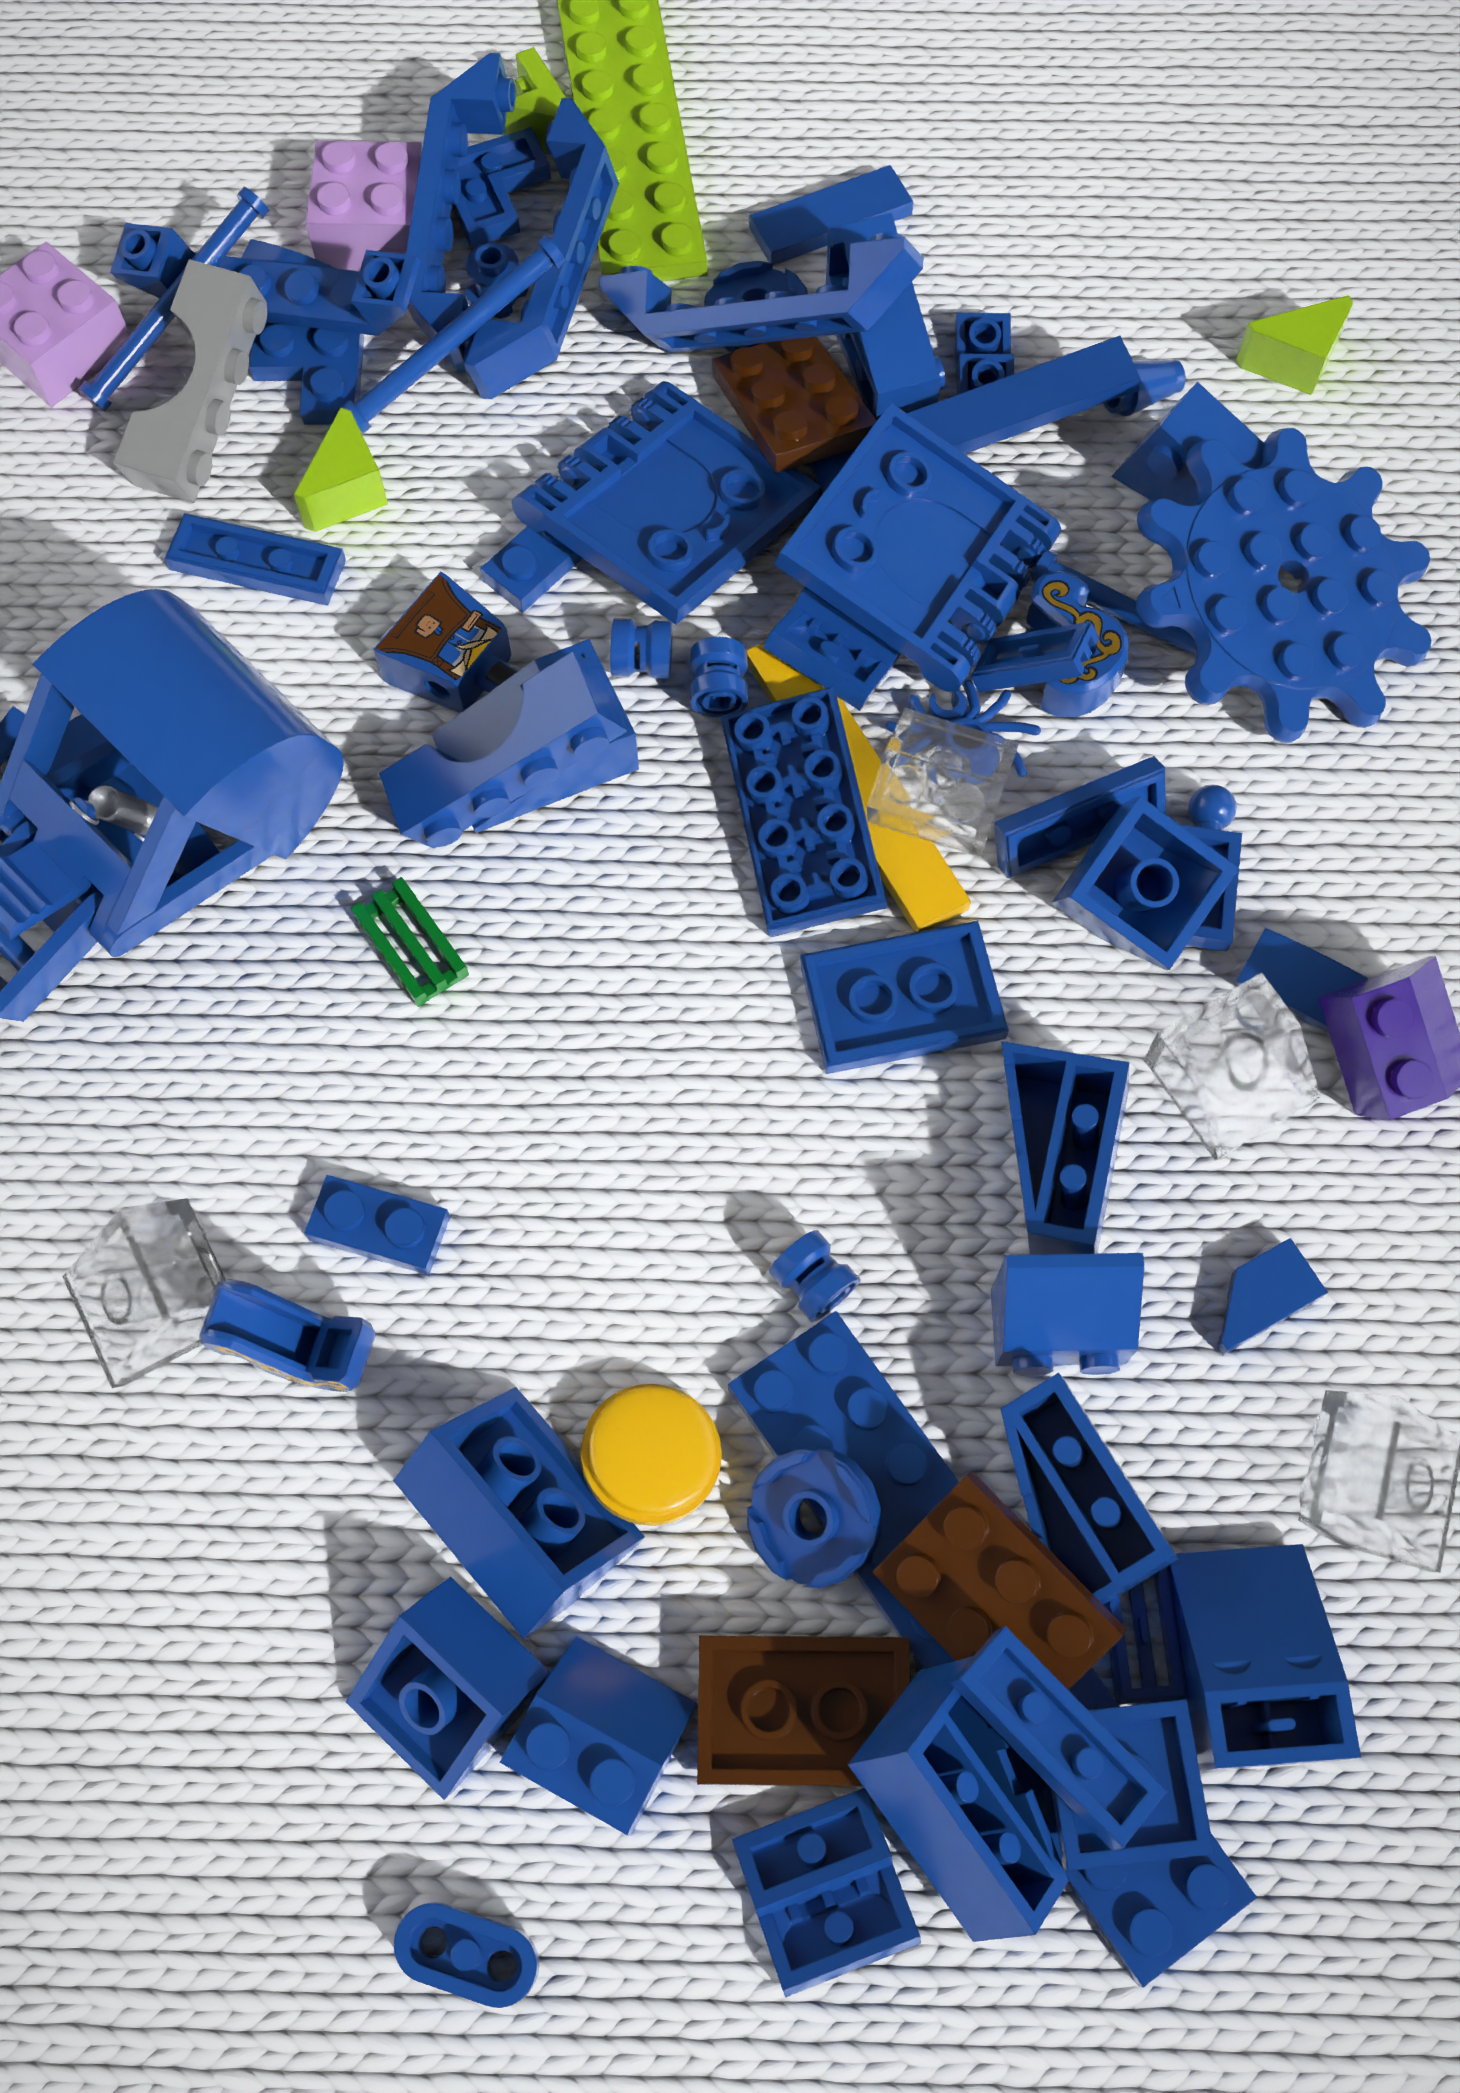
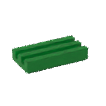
M400 877L392 882L393 889L386 893L380 889L371 895L372 902L365 906L359 902L350 909L356 921L416 1006L419 1007L469 976V972L465 963L403 877ZM401 902L449 967V971L444 974L439 971L394 906ZM381 914L384 915L431 982L423 987L419 985L373 919Z

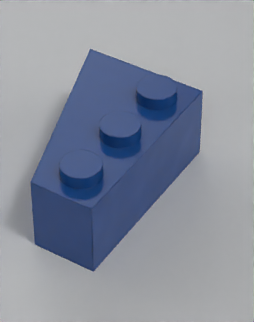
M892 213L828 228L825 285H840L848 288L850 243L871 241V237L878 233H897ZM911 282L868 331L836 335L862 401L876 421L890 403L905 413H909L938 402L939 390L945 388L944 368L940 358L934 356L915 289Z
M1197 382L1145 435L1111 477L1149 500L1169 499L1181 505L1192 506L1198 498V487L1186 465V456L1188 451L1197 442L1210 439L1219 440L1225 444L1233 457L1242 465L1258 469L1262 464L1264 442Z
M1059 1372L1000 1409L1031 1531L1103 1605L1179 1559Z
M972 1657L921 1669L848 1765L973 1942L1036 1935L1069 1880L1033 1790L1021 1791L1005 1751L1010 1745L950 1684Z

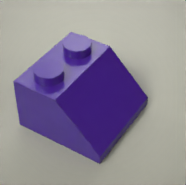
M1436 956L1423 958L1318 997L1355 1115L1393 1120L1446 1100L1460 1087V1032Z

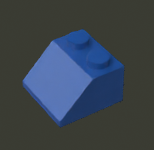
M1138 796L1118 806L1056 895L1052 904L1098 938L1164 970H1170L1240 868L1143 797Z
M1143 1253L1006 1255L991 1288L995 1366H1013V1373L1021 1376H1038L1052 1373L1054 1371L1053 1365H1079L1080 1373L1087 1375H1104L1120 1371V1364H1127L1138 1350L1144 1279Z
M450 1576L399 1615L345 1702L445 1800L522 1715L551 1672Z
M576 1636L535 1695L499 1763L625 1835L632 1836L698 1703Z

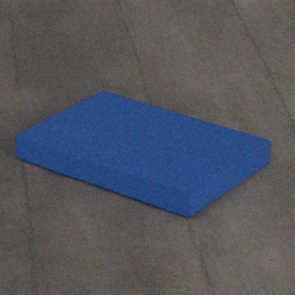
M978 921L800 955V968L826 1074L1007 1038L1009 1029Z

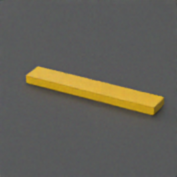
M765 642L747 650V665L771 703L825 689L763 648ZM837 696L881 880L915 933L931 930L969 911L971 900L843 700Z

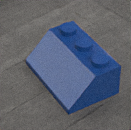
M517 1387L429 1431L393 1480L523 1639L565 1611L645 1538L634 1523L613 1515L596 1500L584 1479L580 1460Z

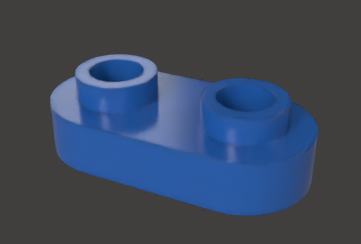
M433 1902L415 1907L404 1916L395 1933V1958L401 1970L408 1977L417 1982L485 2006L504 2008L517 2003L531 1991L538 1977V1952L527 1934L515 1927L449 1904ZM432 1926L442 1929L447 1937L446 1949L439 1957L427 1954L422 1945L424 1933ZM500 1950L511 1953L516 1961L515 1973L511 1979L506 1981L495 1978L490 1969L493 1955Z

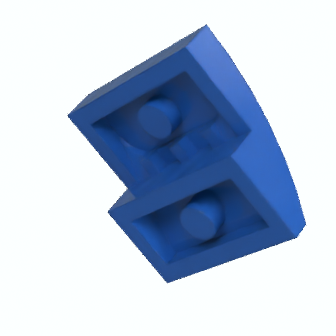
M805 586L795 605L771 630L763 648L822 687L834 686L836 695L859 711L901 656V653Z
M865 1788L732 1839L785 1998L921 1944L919 1931L893 1866L892 1855Z

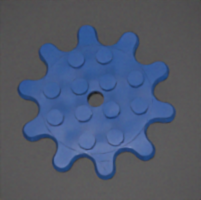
M1295 428L1278 429L1268 435L1263 446V461L1258 469L1242 465L1233 457L1225 444L1219 440L1210 439L1197 442L1188 451L1186 456V465L1198 487V498L1195 504L1185 506L1169 499L1151 500L1141 507L1137 515L1138 528L1143 536L1165 549L1172 561V573L1169 579L1161 584H1153L1144 588L1138 595L1136 609L1140 619L1153 628L1180 627L1193 637L1197 645V657L1195 663L1190 667L1185 676V687L1187 693L1194 701L1208 706L1219 702L1233 687L1242 686L1249 688L1262 701L1265 729L1278 742L1292 743L1302 736L1308 724L1310 703L1317 698L1332 701L1340 708L1349 723L1356 727L1366 728L1374 725L1381 718L1386 706V699L1374 675L1375 662L1380 659H1389L1403 666H1415L1425 659L1431 647L1432 640L1428 630L1410 619L1403 612L1398 600L1399 586L1414 583L1425 574L1430 562V554L1427 548L1418 541H1393L1381 533L1380 526L1372 516V507L1377 502L1383 488L1381 475L1375 469L1367 466L1350 469L1337 483L1321 478L1310 465L1306 438ZM1279 568L1291 573L1296 580L1301 578L1302 583L1298 585L1297 593H1293L1281 585L1278 576Z

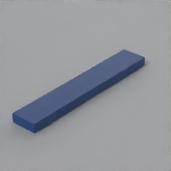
M1121 335L907 414L966 454L1140 390L1141 377ZM856 449L809 463L816 483L821 486V495H823Z

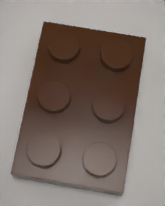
M817 337L766 342L753 347L739 348L732 353L712 358L713 378L775 473L857 449L877 422Z
M973 1471L967 1474L872 1572L955 1661L974 1656L996 1630L1006 1626L1068 1690L1127 1631L1121 1622Z
M699 1635L697 1785L863 1786L848 1764L910 1684L909 1637Z

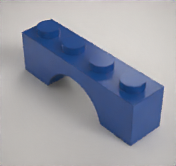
M572 651L523 682V702L517 723L503 744L489 755L471 762H460L458 759L428 744H424L380 772L379 775L400 834L435 849L436 847L446 846L457 841L464 830L482 819L494 817L505 812L509 808L510 802L528 791L551 784L558 778L561 771L579 760L599 755L608 748L609 742L626 733L627 728L604 671Z

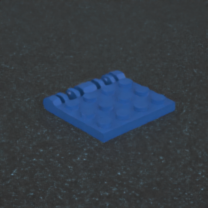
M662 381L647 392L644 399L642 397L631 405L630 416L633 418L632 421L629 417L626 418L625 415H619L609 423L608 427L600 429L574 450V455L571 456L569 454L562 459L557 466L558 473L560 474L559 480L556 476H552L551 473H545L534 481V485H529L517 494L511 503L517 518L536 533L546 531L677 625L813 507L818 501L821 486L795 468L775 473L753 439L670 382Z
M890 403L780 551L774 565L916 663L926 680L943 691L955 692L968 676L971 667L979 659L981 652H979L980 648L976 645V642L981 645L982 643L987 644L988 641L990 642L996 633V627L1002 624L1019 598L1022 589L1029 583L1032 575L1028 566L1030 568L1036 567L1042 554L1052 548L1061 534V526L1055 517L897 406Z

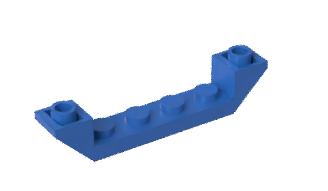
M489 53L430 98L406 254L416 255L421 261L407 307L413 321L429 339L434 337L469 307L464 294L446 293V274L443 260L444 253L450 252L453 246V224L450 214L452 204H458L460 200L461 182L457 169L459 157H465L467 154L468 133L504 135L507 112H513L515 109V82L512 77H507L500 53ZM475 333L445 357L458 372H467L464 365L465 350L467 344L473 341Z
M571 98L561 99L554 121H550L546 130L547 151L553 156L561 179H569V191L562 210L558 211L555 215L551 238L567 262L559 269L553 266L536 280L530 299L526 300L522 306L521 323L489 320L476 331L473 341L467 344L464 355L465 369L483 399L495 398L557 360L619 186L606 146Z
M125 223L110 273L115 278L160 299L186 267L188 260L196 255V252H193L173 228ZM366 250L360 271L225 256L216 267L251 276L267 302L266 322L379 336L406 313L421 261L416 255Z
M890 232L878 233L871 237V241L850 243L848 288L840 285H824L818 287L816 293L796 295L786 291H774L766 294L764 300L747 302L740 298L725 297L717 299L714 306L695 307L684 303L671 304L672 289L654 276L650 269L641 266H627L620 270V274L599 276V288L644 336L666 352L675 353L868 331L923 270L924 257L902 235Z

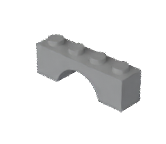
M189 259L170 310L188 335L194 340L195 363L193 371L183 389L170 401L156 408L131 413L113 464L136 487L195 503L200 486H204L211 475V456L218 437L223 435L228 428L231 416L230 404L237 385H241L246 379L249 369L248 355L255 336L260 334L265 327L267 302L251 276Z

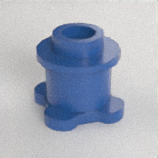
M485 243L469 253L466 260V272L470 280L474 282V285L468 286L465 290L468 305L473 304L519 265L518 256L513 249L500 243ZM528 288L494 317L499 319L509 317L513 313L512 306L519 297L527 294Z

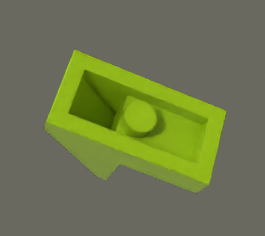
M532 47L515 54L518 78L514 79L516 103L514 111L507 112L504 135L532 127L543 152L549 154L546 147V130L550 121H554L561 99L566 98L536 49Z

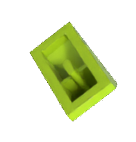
M1347 295L1248 322L1236 358L1237 363L1242 369L1312 395L1339 341L1353 306V301Z
M340 408L294 493L305 529L316 532L388 505L379 468L350 410Z

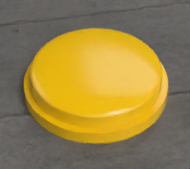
M641 1384L618 1391L607 1398L595 1410L585 1428L580 1455L582 1472L587 1486L596 1500L606 1510L625 1521L653 1526L678 1521L691 1514L706 1500L719 1475L722 1450L720 1437L712 1418L694 1398L673 1387L659 1384Z

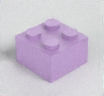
M316 141L306 216V227L316 260L336 269L360 270L366 250L406 254L422 155L421 142Z
M45 241L0 274V363L52 408L80 387L84 381L89 380L101 371L130 334L116 300L51 244Z

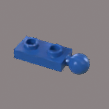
M1215 784L1205 785L1193 793L1188 803V815L1195 826L1182 825V827L1239 868L1242 833L1223 831L1235 818L1237 811L1235 798L1223 786ZM1239 870L1187 946L1228 951L1233 942Z

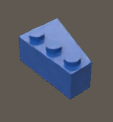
M1001 1041L1030 1255L1098 1254L1128 1099L1130 1062Z

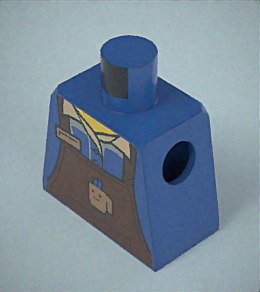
M441 571L373 649L384 682L459 713L473 705L484 691L491 692L519 671L507 664L512 653L507 628L504 624Z

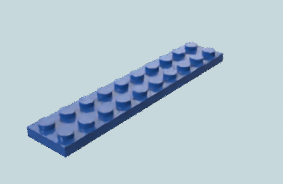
M835 1311L728 1383V1390L774 1457L810 1446L834 1449L854 1460L873 1482L881 1506V1536L871 1559L855 1575L898 1637H909V1654L920 1670L955 1661L872 1572L945 1498L959 1481L838 1312ZM806 1498L804 1501L825 1530L827 1516L824 1508L817 1501ZM1092 1667L1069 1689L1087 1710L1120 1707ZM1010 1746L1005 1751L1021 1791L1033 1790L1062 1863L1051 1787ZM1212 1834L1215 1854L1065 1871L1069 1880L1068 1885L1139 1987L1144 1988L1257 1899V1896Z

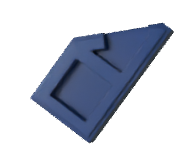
M1291 1238L1243 1264L1232 1273L1223 1329L1217 1346L1222 1356L1312 1305L1328 1293Z

